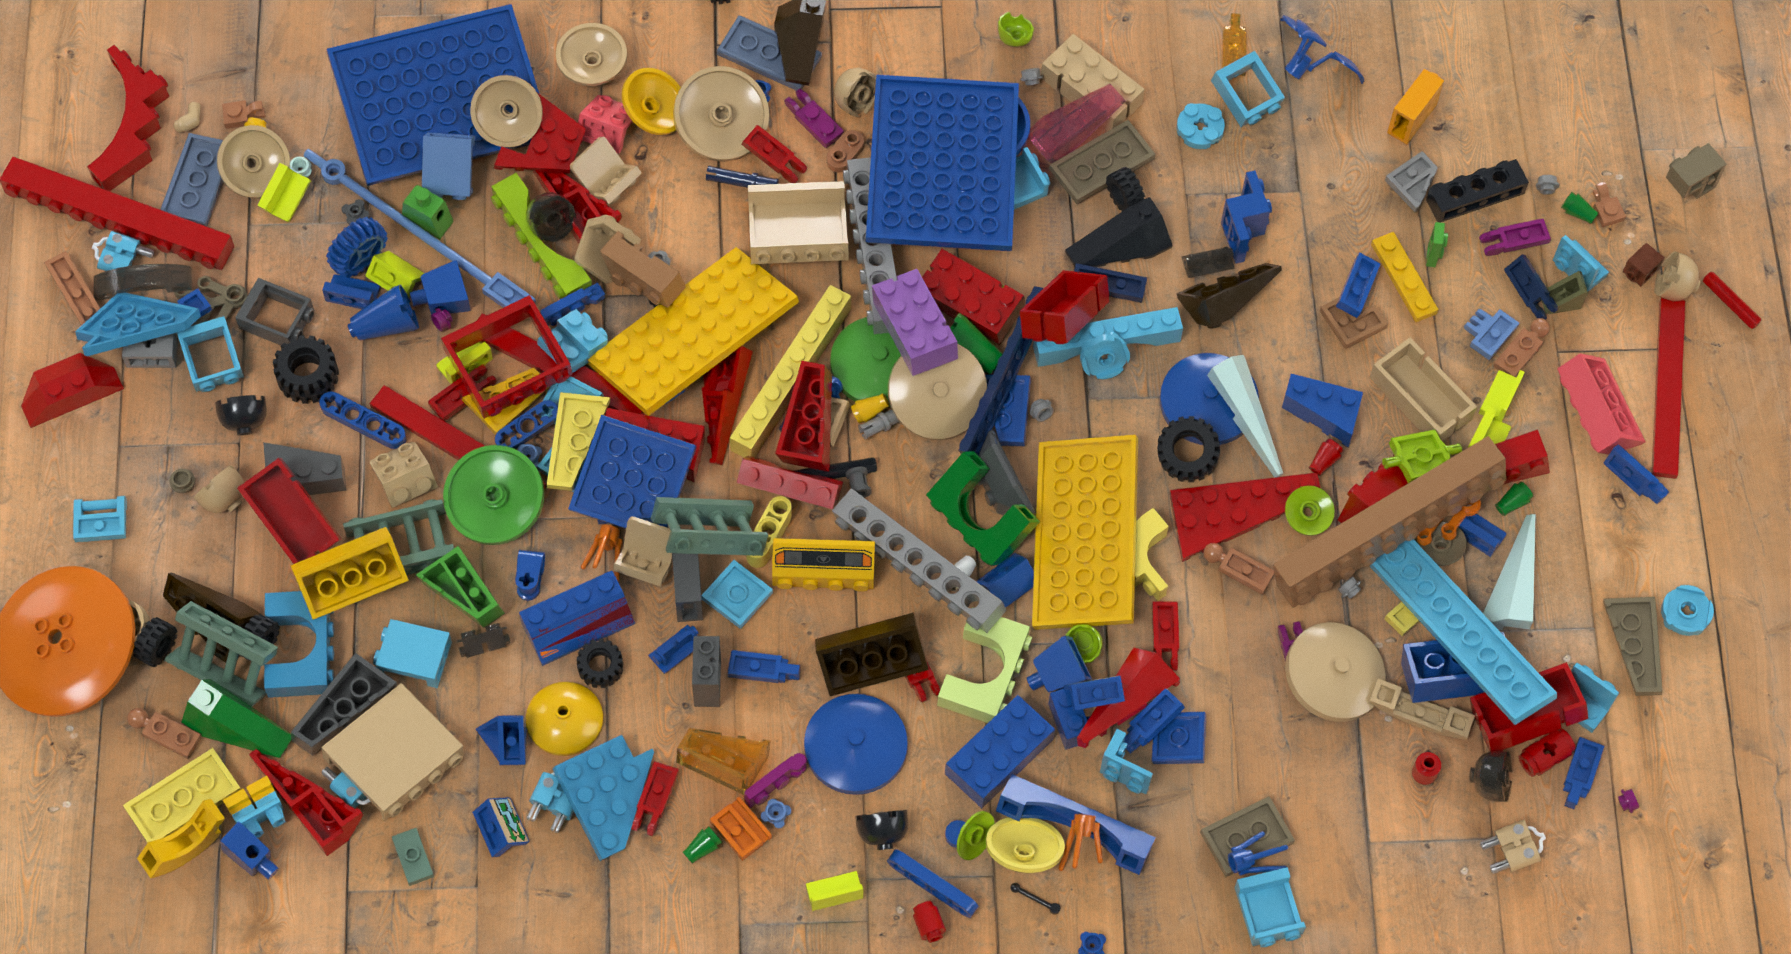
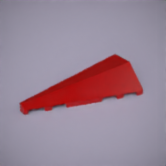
M532 170L578 244L588 219L609 215L615 218L617 223L621 220L622 214L620 211L610 208L604 200H599L591 195L588 189L563 172L548 173Z
M743 346L739 347L703 375L704 386L702 387L704 415L705 422L709 425L707 443L711 445L712 458L709 459V462L716 465L723 464L753 354L752 350Z
M1133 647L1116 676H1121L1125 701L1097 706L1077 737L1078 746L1088 747L1090 740L1098 735L1103 737L1107 734L1108 728L1114 724L1119 726L1147 706V702L1157 697L1164 689H1168L1172 685L1177 687L1180 684V678L1157 653Z
M257 749L249 753L252 761L263 775L268 777L273 788L326 856L349 841L363 817L360 809H355L346 804L341 798L334 797L312 781L293 770L286 769L276 760H271L262 755Z

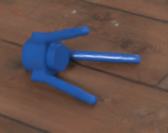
M1261 831L1244 843L1232 847V853L1228 854V863L1231 870L1240 876L1247 873L1270 872L1286 868L1287 866L1251 867V865H1254L1257 859L1288 850V846L1283 845L1253 854L1251 850H1246L1245 848L1265 835V832Z

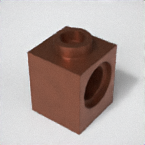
M1645 243L1627 260L1622 272L1626 274L1630 281L1637 283L1641 287L1660 269L1665 257L1648 243Z

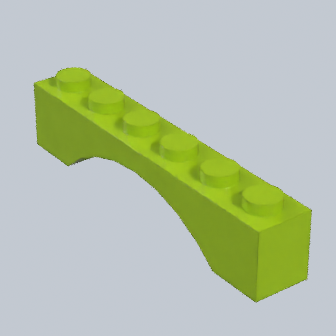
M514 173L492 185L493 196H491V200L496 209L501 208L504 212L505 222L509 227L513 226L515 228L518 241L521 245L526 244L532 261L540 264L542 267L540 271L546 281L551 280L553 283V290L556 296L561 299L581 288L584 290L592 286L590 277L574 260L555 253L536 235L529 219V190L518 174Z

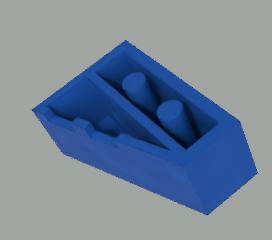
M1291 373L1282 408L1306 423L1311 422L1322 429V432L1326 435L1334 436L1342 441L1344 446L1349 447L1363 392Z

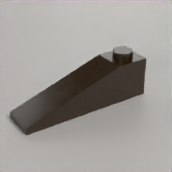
M791 0L777 9L774 29L778 38L777 43L781 52V62L786 82L807 86L810 84L824 19L826 0Z
M1264 263L1239 271L1238 277L1222 276L1217 278V283L1205 286L1204 283L1194 285L1176 293L1177 298L1197 324L1207 326L1210 329L1217 328L1222 325V322L1231 319L1282 271V268L1279 265Z
M168 573L163 597L176 612L192 601L245 629L247 623L249 624L251 618H254L256 614H261L239 600L175 573ZM195 631V635H200L207 642L206 636ZM217 643L214 655L226 663L229 649Z

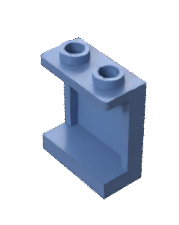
M426 133L423 136L422 187L440 198H443V195H452V199L466 200L467 196L470 197L473 193V188H471L472 150L475 145V136Z

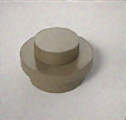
M178 469L172 473L169 483L175 492L187 493L194 487L195 477L189 470Z

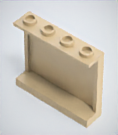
M844 181L748 185L751 264L849 260Z
M402 683L321 747L323 758L329 764L334 763L378 808L384 821L390 817L397 816L403 810L404 805L410 800L418 799L422 795L423 789L429 784L437 783L442 778L443 773L450 767L455 768L458 766L464 756L463 745Z

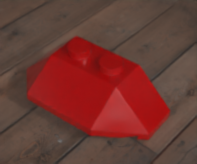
M78 353L34 371L21 407L30 428H33L121 391L124 388L113 366Z

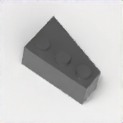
M263 442L265 467L277 458H282L295 475L291 480L293 482L299 480L309 495L347 491L345 468L341 455Z

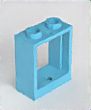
M1255 51L1216 71L1211 79V82L1240 127L1246 124L1254 125L1262 119V115L1266 113L1271 115L1277 112L1285 99V96ZM1252 69L1271 99L1247 111L1229 81Z
M224 316L177 332L196 392H208L213 390L215 386L224 383L226 385L234 384L244 377ZM224 335L234 368L198 378L188 346Z

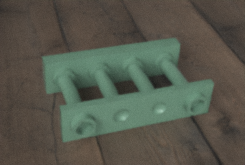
M656 497L651 519L654 524H668L670 535L666 546L667 553L763 556L768 538L767 532H753L749 525L754 508L751 500ZM679 525H692L694 530L681 529ZM703 525L716 526L717 530H705ZM727 526H738L741 531H729Z
M431 499L420 505L367 518L357 517L343 523L347 538L354 536L355 539L364 536L365 533L374 532L384 527L389 531L390 527L404 524L410 553L409 555L401 556L400 560L406 575L421 572L454 549L453 544H445L438 517L439 515L446 514L442 499ZM428 518L435 547L422 551L420 550L414 521Z
M192 601L177 611L175 621L185 625L186 628L181 646L167 655L165 661L200 680L212 679L251 707L266 695V691L256 686L260 667L276 656L278 647ZM195 631L207 637L203 658L191 652ZM217 643L229 649L225 669L212 663ZM239 654L251 660L246 681L234 675Z

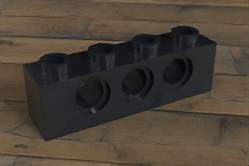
M1517 159L1509 162L1505 160L1499 162L1494 167L1488 169L1481 168L1467 176H1457L1447 183L1443 184L1440 182L1434 184L1429 189L1426 201L1436 221L1441 223L1523 195L1529 181Z

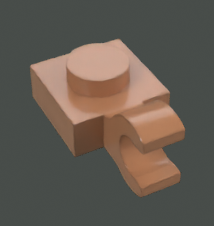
M246 100L222 104L223 120L226 129L242 127L248 121V118L251 117L259 119L266 117L262 101H254L249 106Z
M1605 182L1596 184L1593 195L1597 203L1594 204L1593 209L1598 212L1597 218L1602 228L1624 221L1626 215L1617 196L1609 197V190Z

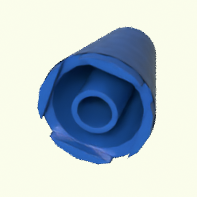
M402 285L394 286L350 318L351 323L348 324V329L353 338L357 337L358 340H366L413 332L419 329L415 310H412L409 304L411 301Z

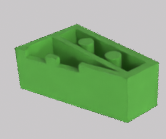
M459 546L416 574L424 585L483 628L505 614Z

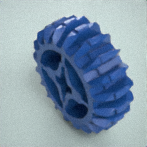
M372 217L359 218L356 222H351L348 227H344L343 231L338 233L337 238L332 240L333 244L328 248L329 252L326 255L328 258L327 262L342 277L357 276L359 272L362 273L369 267L374 255L382 253L381 250L385 248V243L388 239L386 237L387 232Z

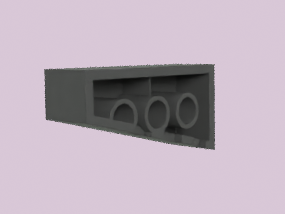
M355 653L291 731L292 742L313 756L322 749V746L396 688L397 682Z

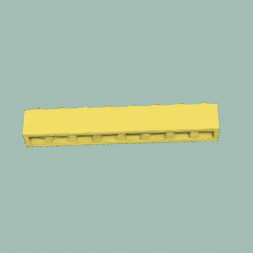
M832 285L828 287L731 435L730 450L744 458L757 455L789 406L801 360L817 363L850 312L851 295Z

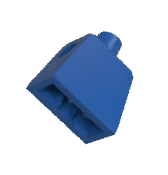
M457 260L422 274L420 277L423 289L410 292L413 307L428 303L431 315L436 312L435 309L437 308L441 309V311L446 309L450 314L471 311Z
M1069 636L1061 637L1034 658L1033 663L1037 672L1027 677V682L1033 691L1045 686L1049 693L1062 690L1064 685L1093 680L1073 638Z
M239 821L220 840L222 852L251 876H255L257 872H260L269 880L278 871L279 868L269 860L271 858L269 848ZM251 854L258 855L256 858H249Z

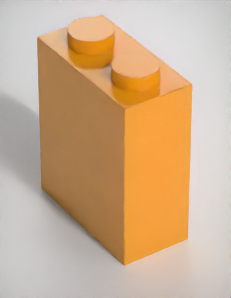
M1424 69L1395 106L1387 133L1407 145L1437 106L1444 80L1436 73Z

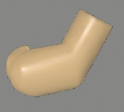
M197 102L188 104V114L174 122V129L177 132H188L199 125L200 104Z

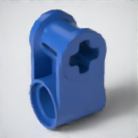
M519 550L515 582L517 594L522 600L530 601L539 595L545 566V552Z

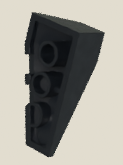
M1148 197L1128 207L1065 249V253L1074 266L1077 263L1101 267L1112 262L1121 261V263L1129 262L1130 259L1153 258L1171 249L1173 245L1162 214L1151 198Z

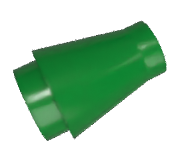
M1571 192L1561 206L1565 210L1564 213L1584 220L1589 224L1593 222L1598 214L1579 193L1576 195Z
M1522 481L1518 484L1514 483L1501 500L1495 504V507L1502 516H1505L1529 504L1530 499L1533 498V493Z
M708 826L705 830H700L689 846L683 851V854L693 864L698 859L719 849L717 846L722 841Z

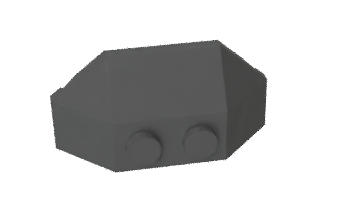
M994 430L989 431L979 457L990 470L978 483L979 486L983 485L986 491L984 495L988 505H993L998 514L1004 515L1012 505L1024 504L1036 516V512Z

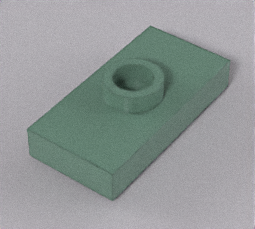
M417 828L392 836L409 886L433 878L434 875Z

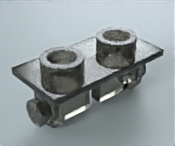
M1227 246L1181 257L1188 278L1235 268L1232 257H1234L1233 249Z
M500 623L486 626V632L476 634L475 630L461 633V639L456 640L457 643H463V646L459 647L461 657L466 656L469 658L484 653L482 643L486 642L489 651L507 647L506 644L511 643L508 634L503 635L502 632L507 627H501Z

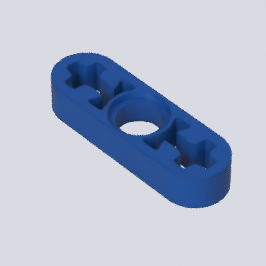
M551 400L542 401L500 429L495 435L496 445L517 449L519 445L526 443L556 423L558 405ZM546 407H549L550 409L554 408V410L552 411V417L549 418L548 416H543L542 418H540V420L543 422L541 425L539 421L533 416L537 414L539 417H541L546 413L544 410ZM528 419L533 420L534 429L529 433L523 432L521 428L522 423ZM516 427L517 432L521 434L522 437L519 439V437L515 435L510 439V445H507L505 443L502 444V442L504 441V435L507 434L510 437L516 434V432L513 431V429Z

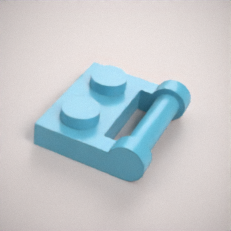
M117 496V499L94 501L75 499L73 506L74 541L88 542L125 539L126 496ZM117 509V512L83 515L84 511Z

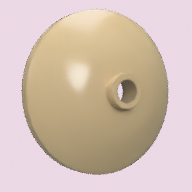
M585 23L571 28L561 37L556 48V61L561 73L570 81L583 86H598L610 82L621 73L627 60V48L622 36L613 28L600 23Z
M499 75L488 79L476 90L471 101L470 113L475 129L486 141L500 147H515L530 140L538 131L542 121L543 108L538 93L528 82L512 75ZM506 105H511L513 112H507Z
M249 125L232 131L222 141L217 153V168L225 185L238 195L248 198L262 197L279 163L290 168L289 152L283 140L273 131L261 126ZM248 159H252L255 162L253 168L248 167Z

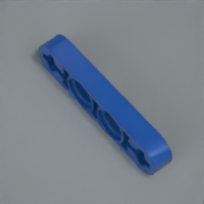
M327 392L321 396L319 404L323 414L388 448L397 449L406 443L405 430L399 424L336 392ZM335 401L337 407L333 405L329 408L327 407V402L332 403ZM350 410L359 412V416L354 420H349L345 417L346 413ZM371 421H378L380 427L375 431L367 429V424ZM399 434V439L394 438L393 440H391L389 435Z
M895 849L887 859V863L893 869L963 916L971 918L979 907L971 897L900 850Z

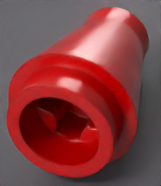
M1328 438L1325 442L1321 443L1309 469L1313 473H1317L1318 476H1321L1324 471L1342 457L1343 448L1337 442Z

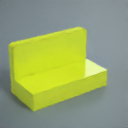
M279 163L257 206L286 222H290L311 180L294 172L288 166Z
M386 251L373 256L365 276L387 291L394 286L402 285L410 297V292H412L415 283L421 281L420 276L425 273L394 253Z
M478 342L456 353L467 373L493 360L491 348L486 342L482 344ZM448 356L436 364L437 369L450 384L460 378Z
M1499 370L1478 414L1484 416L1488 406L1497 409L1494 418L1502 422L1525 372L1520 370L1516 378Z
M1488 406L1468 448L1487 436L1490 437L1494 444L1506 440L1511 426L1494 418L1497 409Z
M857 871L806 883L812 911L863 899V886L860 884Z

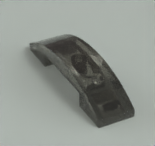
M133 265L108 270L94 276L95 300L111 299L117 293L166 289L168 293L192 290V268L187 265Z

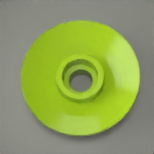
M1315 486L1300 487L1293 491L1286 501V519L1289 525L1300 534L1308 536L1318 535L1324 532L1334 519L1335 509L1333 501L1321 488ZM1304 508L1311 510V516L1304 514Z
M986 811L977 812L962 826L957 839V853L964 860L975 859L986 849L987 833L991 826L995 824L994 818L990 813Z

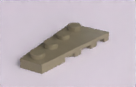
M1655 597L1604 599L1603 603L1635 695H1662Z

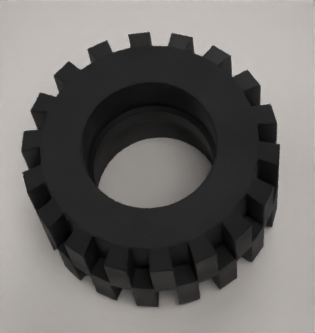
M304 335L299 336L297 340L293 337L289 339V344L283 343L280 346L281 351L277 350L275 353L276 359H273V370L278 386L287 398L291 396L292 401L298 402L300 399L303 404H308V400H312L313 403L318 402L317 398L328 391L333 392L335 389L334 384L338 383L337 375H339V369L334 353L329 344L325 345L324 340L321 338L316 341L315 336L311 335L308 339ZM304 363L319 365L317 370L310 375L298 376L293 374L295 369Z
M1184 416L1178 417V421L1174 422L1172 420L1167 428H1163L1162 434L1158 438L1157 451L1159 462H1161L1163 470L1167 471L1170 477L1178 478V481L1188 480V483L1194 482L1195 479L1200 481L1204 479L1205 475L1208 474L1209 476L1213 472L1212 469L1216 468L1218 464V459L1220 458L1218 435L1214 432L1213 427L1210 424L1207 425L1205 420L1201 418L1196 420L1194 416H1189V419H1184ZM1184 437L1197 438L1203 444V454L1193 462L1181 461L1174 454L1176 442Z

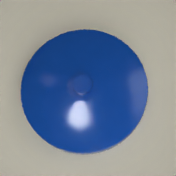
M1215 353L1195 354L1182 359L1168 371L1160 391V407L1168 425L1172 420L1174 422L1178 421V417L1184 416V419H1189V416H1194L1196 420L1201 418L1205 420L1207 425L1210 424L1213 427L1214 432L1218 435L1220 445L1232 442L1243 435L1233 420L1235 414L1207 376L1214 366L1229 357ZM1252 377V380H1253V383H1254V386H1255V389H1256V392H1257V395H1258V398H1259L1258 388H1257V385H1256V383H1255V381H1254V379H1253V377ZM1184 437V439L1192 443L1203 445L1197 438Z
M848 694L828 701L812 716L805 732L804 750L811 771L824 785L845 794H867L883 788L898 775L907 755V733L901 718L887 703L869 695Z

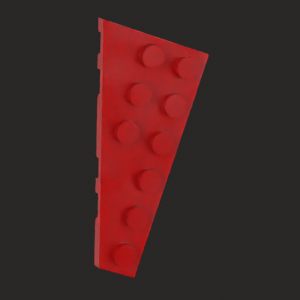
M1308 473L1170 490L1169 495L1182 562L1190 559L1191 556L1197 553H1204L1205 547L1210 543L1228 542L1260 527L1265 522L1280 518L1281 515L1285 514L1286 501L1293 491L1303 486L1320 488L1318 474Z

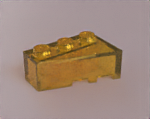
M689 728L677 747L676 763L744 795L745 790L751 787L767 760L771 741L763 739L760 742L748 740L745 736L738 735V738L723 736L720 732Z

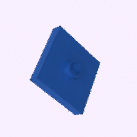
M1180 712L1153 738L1152 763H1204L1206 713Z

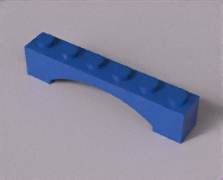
M1013 774L1002 791L996 808V812L1019 822L1021 818H1036L1057 822L1071 827V821L1074 820L1075 814L1096 816L1095 823H1100L1101 845L1117 860L1115 865L1138 875L1142 871L1156 838ZM1091 832V838H1092V839H1094V834H1093V832Z

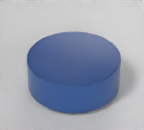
M956 820L948 824L945 831V839L950 846L957 848L960 830L966 822Z

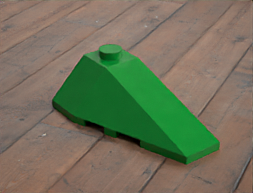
M212 679L200 681L187 701L181 721L193 731L201 734L202 737L252 751L257 749L260 753L277 758L282 757L292 741L291 733Z

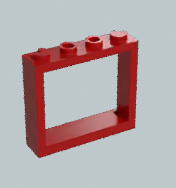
M530 295L441 338L445 353L484 419L489 416H496L503 409L511 405H518L525 398L533 394H540L547 387L556 383H563L572 376L569 360ZM530 317L558 365L484 401L456 353Z

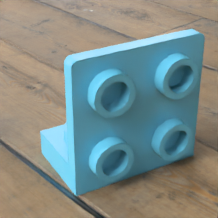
M1566 235L1561 238L1553 258L1555 265L1568 276L1581 271L1587 291H1590L1607 277L1609 271L1575 239L1572 241Z
M1576 663L1571 672L1587 703L1588 719L1578 722V724L1593 733L1609 712L1619 692L1613 684L1605 680L1603 681L1594 675V672L1589 667Z
M1116 729L1103 755L1100 773L1111 782L1118 781L1127 785L1126 787L1134 793L1147 794L1153 773L1123 759L1128 745L1124 742L1126 733Z

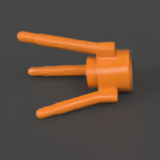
M607 524L601 526L599 534H596L594 542L581 565V569L584 570L597 547L599 548L593 563L594 569L597 568L603 551H611L613 547L615 548L616 562L623 542L622 539L618 538L620 530L617 527ZM614 571L615 577L619 582L620 573Z
M1075 814L1074 820L1071 821V829L1066 841L1063 857L1060 861L1059 871L1064 869L1075 835H1077L1072 863L1074 869L1078 865L1082 837H1091V832L1094 834L1098 863L1103 862L1099 834L1100 823H1095L1096 816Z

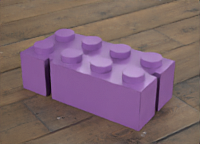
M918 269L897 276V281L891 278L872 285L873 304L912 376L958 359L957 340L950 327L946 325V320Z

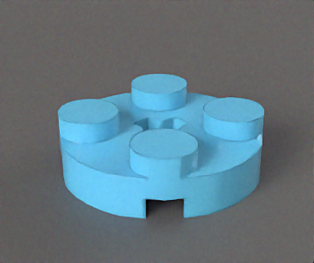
M1190 103L1179 114L1176 130L1178 136H1181L1187 146L1194 149H1207L1212 144L1218 143L1221 140L1225 123L1219 108L1207 104ZM1203 123L1204 125H1206V127H1203L1202 130H1198V126L1195 124Z
M1114 332L1087 340L1081 346L1080 362L1083 370L1089 376L1090 374L1095 375L1097 379H1109L1117 376L1124 370L1123 366L1126 364V361L1128 363L1130 360V352L1126 342ZM1105 354H1109L1107 355V359L1103 360V358L1101 357Z
M1681 585L1665 596L1661 605V615L1667 629L1686 636L1699 635L1710 624L1714 615V607L1711 600H1708L1705 592L1691 585ZM1685 605L1690 606L1689 609L1694 611V614L1686 615L1681 609H1684Z

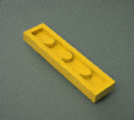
M1394 231L1373 239L1371 246L1415 323L1436 315L1439 309Z

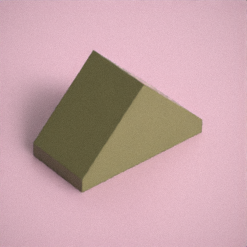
M1581 271L1547 288L1550 293L1549 295L1554 299L1559 308L1555 313L1581 309L1588 294ZM1542 301L1545 313L1554 314L1546 307V305Z

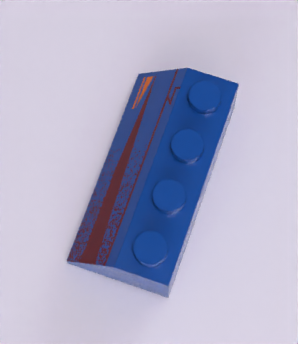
M612 570L519 612L521 624L542 666L583 648L585 643L591 644L590 640L595 639V642H597L599 639L606 638L635 624L624 593Z

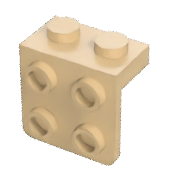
M598 137L570 164L571 171L583 187L588 189L590 194L597 199L604 200L606 204L616 202L620 198V194L626 188L633 186L637 181L636 178L642 173L637 166L624 164L605 137Z
M602 215L587 220L574 258L579 266L604 283H611L612 280L600 250L617 231L624 234V240L632 246L636 243L639 245L641 241L638 236L633 234L631 229L623 227L616 222L615 218L609 215Z
M415 442L402 444L399 448L380 454L370 461L371 467L380 480L392 508L438 488L430 465Z
M633 516L630 517L627 521L624 547L614 563L613 571L661 587L672 566V553L666 552L670 529Z

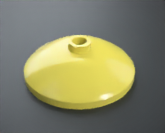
M1010 817L1004 818L991 826L986 837V848L990 856L1003 867L1019 873H1039L1057 865L1064 854L1065 844L1062 835L1052 825L1037 818H1021L1020 822Z

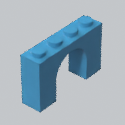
M301 591L265 593V617L277 622L279 626L301 625L311 629L316 634L315 646L304 659L293 663L264 665V689L268 698L321 695L335 678L334 670H330V661H334V646H330V637H334V623L330 622V614H334V611L313 620Z

